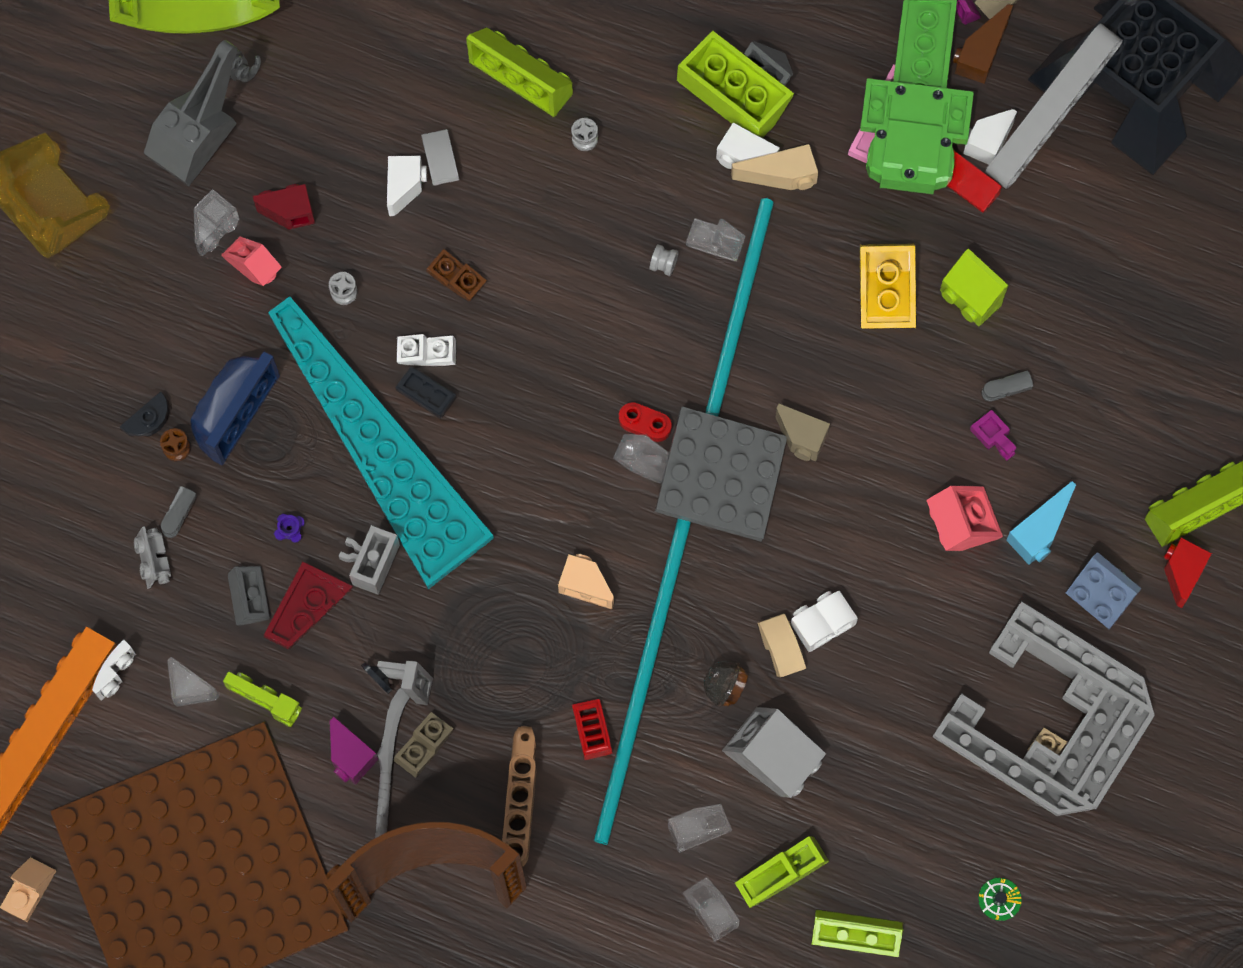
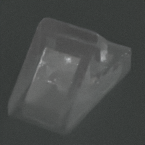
M694 218L686 240V246L737 262L745 236L724 219L720 218L718 225Z

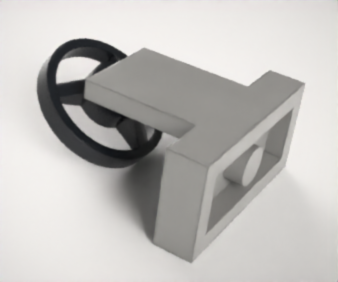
M378 661L377 666L368 665L366 662L361 665L387 694L392 691L389 685V678L402 680L401 689L416 704L428 705L433 678L418 662L406 661V664Z

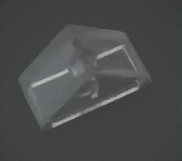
M169 658L167 662L171 696L176 707L218 699L219 694L214 687L174 658Z

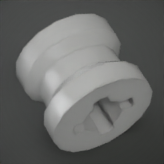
M581 118L573 123L571 128L573 145L581 151L593 149L598 143V127L596 123L589 118Z
M657 244L651 259L650 270H661L665 275L671 276L679 251L674 249L670 251L665 250L664 246Z
M338 272L330 278L329 290L332 299L336 303L347 305L356 299L357 287L351 274Z

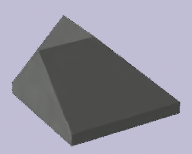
M755 41L750 43L744 53L746 57L784 86H786L793 75L786 53Z

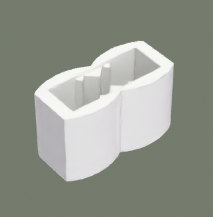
M828 591L817 599L818 603L809 608L807 605L802 606L793 613L794 617L791 620V626L808 652L819 648L832 638L841 635L856 625L858 618L840 591L833 594L831 591Z

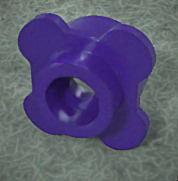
M279 515L277 518L278 529L274 532L275 538L280 541L288 539L293 543L299 542L302 538L300 531L301 527L305 524L304 519L301 516ZM288 526H291L292 529H291V530H287V527H288Z

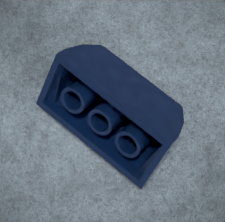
M263 352L260 358L242 356L229 359L212 381L205 396L199 401L190 420L193 436L200 449L214 462L222 466L280 377L272 355Z

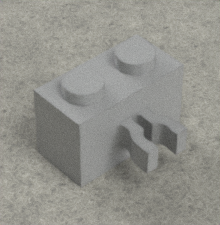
M371 525L362 546L348 537L345 541L346 546L354 548L355 552L359 554L340 552L339 559L345 562H355L349 575L353 586L379 595L400 543L396 534Z

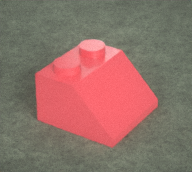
M950 486L926 500L930 509V516L935 522L940 542L944 546L945 551H963L1003 537L983 486Z

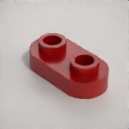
M627 403L619 411L620 426L628 432L654 442L664 441L671 434V420L661 412L638 403ZM634 412L637 414V417L631 419L627 415ZM660 422L663 426L657 429L653 427V424Z

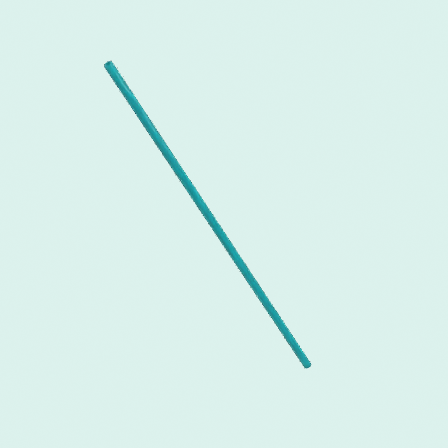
M762 198L760 201L705 412L717 417L721 409L774 204L772 200ZM677 519L594 838L595 842L604 845L608 844L691 524V522Z

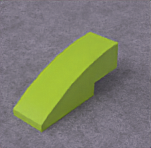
M809 836L786 852L779 853L735 882L749 908H752L828 863L829 860L815 837Z

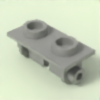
M142 527L134 538V548L141 558V578L146 580L147 589H149L156 580H158L159 584L168 583L171 572L167 557H156V555L165 554L166 552L162 533L158 532L157 528L149 529L146 534L145 527Z

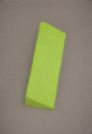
M816 910L812 945L899 957L903 923Z

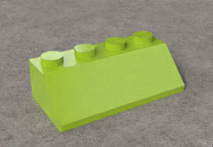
M486 27L469 34L466 38L469 63L551 116L555 117L573 95L572 82L566 74L555 72L544 60L540 58L535 59L529 55L524 47L520 45L515 46L507 41V38L498 31L493 32Z
M714 31L678 65L677 81L730 123H735L761 138L775 126L794 95L792 91Z
M1243 461L1238 464L1231 462L1220 469L1221 473L1214 477L1210 474L1206 475L1196 482L1197 486L1189 490L1187 487H1184L1172 495L1173 498L1167 502H1164L1162 499L1149 507L1150 511L1145 521L1162 547L1243 504Z

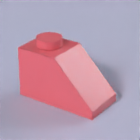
M239 237L222 254L225 260L250 281L262 286L273 281L277 272L282 268L263 244L243 237Z

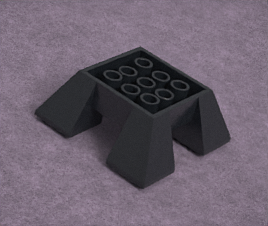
M1100 0L1095 5L1094 10L1101 14L1103 18L1091 31L1061 42L1028 78V81L1045 93L1091 32L1099 24H1103L1123 41L1080 99L1096 83L1130 109L1111 144L1154 175L1187 137L1178 100L1194 84L1219 103L1243 76V55L1225 38L1173 0Z

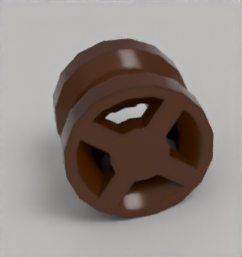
M173 428L162 434L160 446L169 460L175 462L182 461L189 455L191 450L190 443L182 430Z

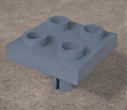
M1097 552L1067 590L1066 594L1110 629L1140 592L1141 588L1129 579L1124 572L1122 573L1120 569L1116 568Z

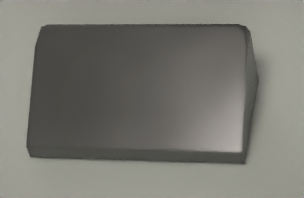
M261 566L234 567L228 573V580L236 625L269 620L270 614Z

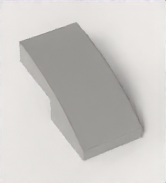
M448 130L421 135L433 186L459 180Z

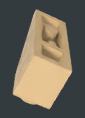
M808 144L732 163L731 176L732 180L787 190H805L817 184L818 170L810 145Z

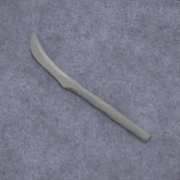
M401 688L398 689L391 700L382 744L377 753L380 763V784L375 838L386 833L388 827L395 737L401 714L410 698Z

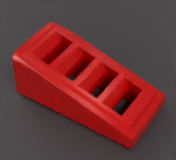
M600 699L573 704L572 708L584 760L612 754ZM596 708L597 713L580 716L579 711ZM589 720H599V723L583 726L582 722ZM601 729V733L585 737L584 732ZM603 739L604 743L589 747L587 745V742Z

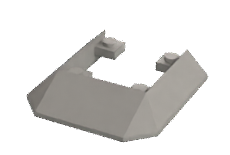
M1021 602L990 649L989 654L1014 668L1026 650L1073 680L1062 699L1086 715L1065 749L1059 756L1039 742L1034 741L1022 760L974 729L986 709L963 694L960 695L950 712L946 715L933 738L1056 816L1097 809L1155 716L1144 677Z

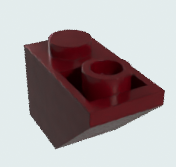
M292 184L282 190H266L259 193V195L253 196L258 213L289 230L315 224L305 184Z

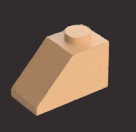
M569 554L558 584L559 593L612 609L614 596L597 564L592 562V559L586 555L576 554V556Z

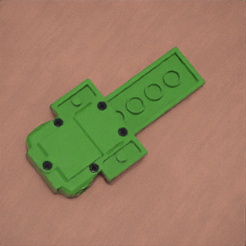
M903 0L893 81L867 78L860 131L875 133L868 149L866 170L871 179L880 183V188L933 194L934 190L947 187L952 180L955 159L952 143L967 145L974 92L947 88L957 0Z

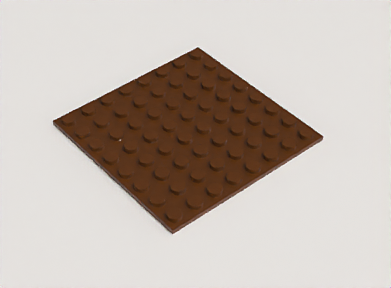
M265 722L50 811L109 968H263L349 931L340 909L324 884L328 880Z

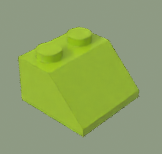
M967 249L943 279L940 291L948 303H954L961 310L963 317L967 321L974 322L980 326L1002 306L1008 284L972 251Z

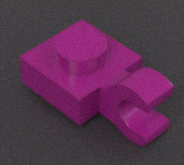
M992 410L971 425L970 431L988 450L995 445L1000 455L1006 461L1015 455L1014 451L1017 448L1006 437L1010 429Z

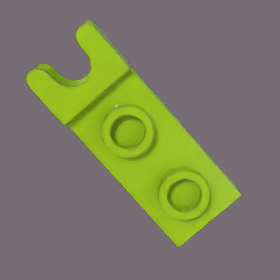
M228 672L223 680L227 689L271 711L275 720L289 727L293 726L302 710L298 706V701L283 693L278 698L276 696L278 693L265 685L259 688L252 684L253 680L243 673L238 672L235 675Z

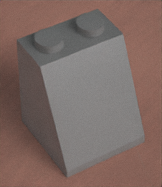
M756 707L722 750L727 756L779 796L787 798L794 797L802 791L805 785L803 782L810 774H814L822 765L821 760L826 755L778 709Z

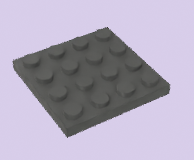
M681 407L655 512L761 542L767 526L787 437Z

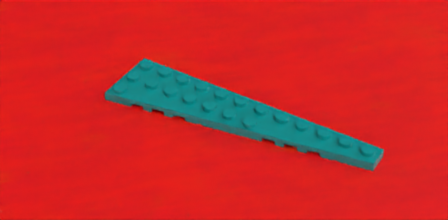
M289 296L269 311V316L429 590L493 540V534Z

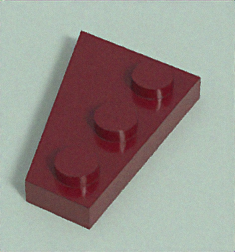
M302 562L264 633V638L289 650L353 589V586Z

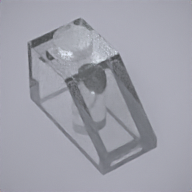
M624 434L613 458L631 472L661 484L669 452L646 435Z
M721 804L695 808L668 819V828L679 853L732 831Z
M707 877L682 893L714 942L739 927L740 920L725 897Z

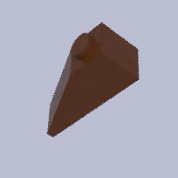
M1007 4L966 39L963 49L957 48L953 63L957 64L955 74L985 84L1008 25L1013 5Z

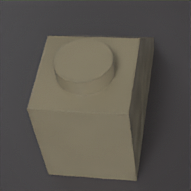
M778 404L775 418L783 435L787 437L786 442L790 451L801 460L809 461L811 459L817 461L829 433L830 423Z

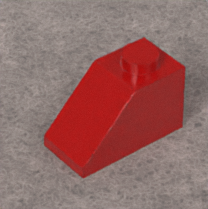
M1183 538L1180 539L1177 546L1171 544L1164 559L1168 560L1164 570L1176 605L1180 608L1184 606L1212 554Z

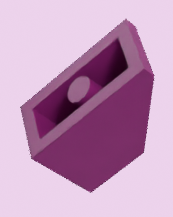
M335 717L330 720L331 761L336 768L333 772L343 782L346 783L350 780L356 785L378 761V757L372 749Z

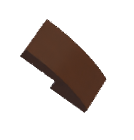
M445 249L440 252L426 269V272L467 301H470L487 281L469 265L460 263Z

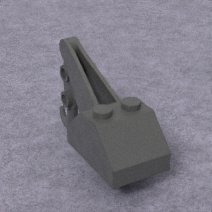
M223 40L216 48L211 61L194 89L170 101L153 122L144 150L146 157L187 186H190L237 124L232 117L222 111L229 79L242 82L250 81L260 68V56H255V62L249 68L248 61L242 52L227 40Z

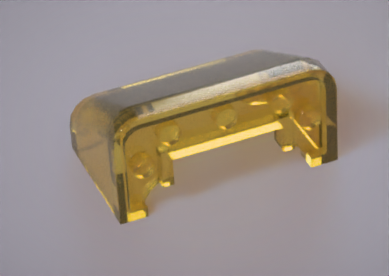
M43 133L0 151V208L40 254L49 258L60 253L106 218L110 205L98 193H93L86 198L57 165L60 155L59 146L46 133Z

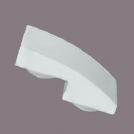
M424 334L399 336L397 339V363L415 366L456 365V339L454 336L426 338Z
M125 640L109 655L96 677L92 690L101 701L105 697H111L118 691L122 680L117 675V672L129 667L133 662V657L136 655Z

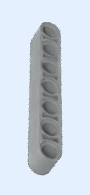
M1099 24L1005 143L985 172L1005 189H1008L1115 54L1123 40L1103 24Z

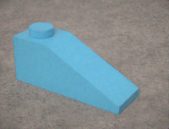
M1073 481L1010 531L1006 541L1028 565L1034 560L1040 562L1050 554L1051 550L1049 548L1076 486Z

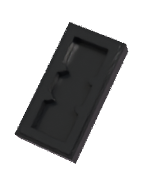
M412 366L395 387L397 392L440 419L457 398L456 394Z

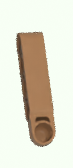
M528 726L518 727L513 737L502 841L510 847H518L523 850V854L520 857L522 867L529 858L536 783V742L532 727ZM520 763H528L531 766L530 771L526 774H519L515 769ZM517 791H525L528 793V798L526 801L519 803L513 800V795ZM515 819H522L526 825L522 830L515 831L510 828L511 822Z

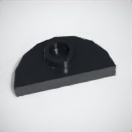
M159 392L120 426V429L129 436L149 437L160 431L167 421L168 402L162 392Z

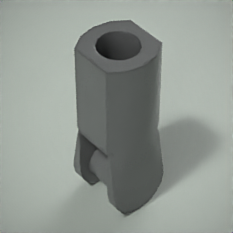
M1027 370L986 383L981 394L984 400L992 402L1006 396L1031 390L1033 382Z
M180 486L168 512L161 522L162 532L167 538H173L179 533L184 519H186L197 497L195 492Z

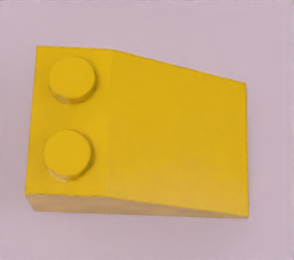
M914 244L860 245L861 328H916Z

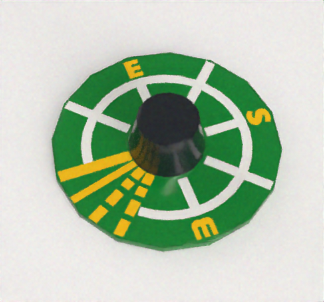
M994 878L987 881L981 887L978 895L979 906L982 912L987 917L996 921H1006L1013 918L1018 913L1022 904L1021 893L1018 887L1012 881L1005 878Z

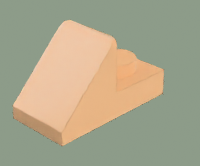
M30 857L10 877L14 884L0 908L28 922L56 870Z

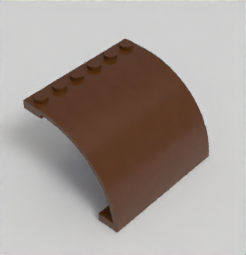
M450 822L416 823L386 832L359 848L341 866L336 864L327 873L326 878L328 880L324 883L343 916L351 923L371 903L369 896L380 886L404 872L430 864L460 863L489 870L498 901L506 908L527 888L520 854L487 832L467 825Z

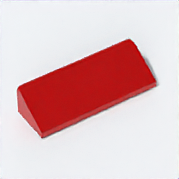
M954 151L952 180L947 186L984 213L1000 195L1002 187Z

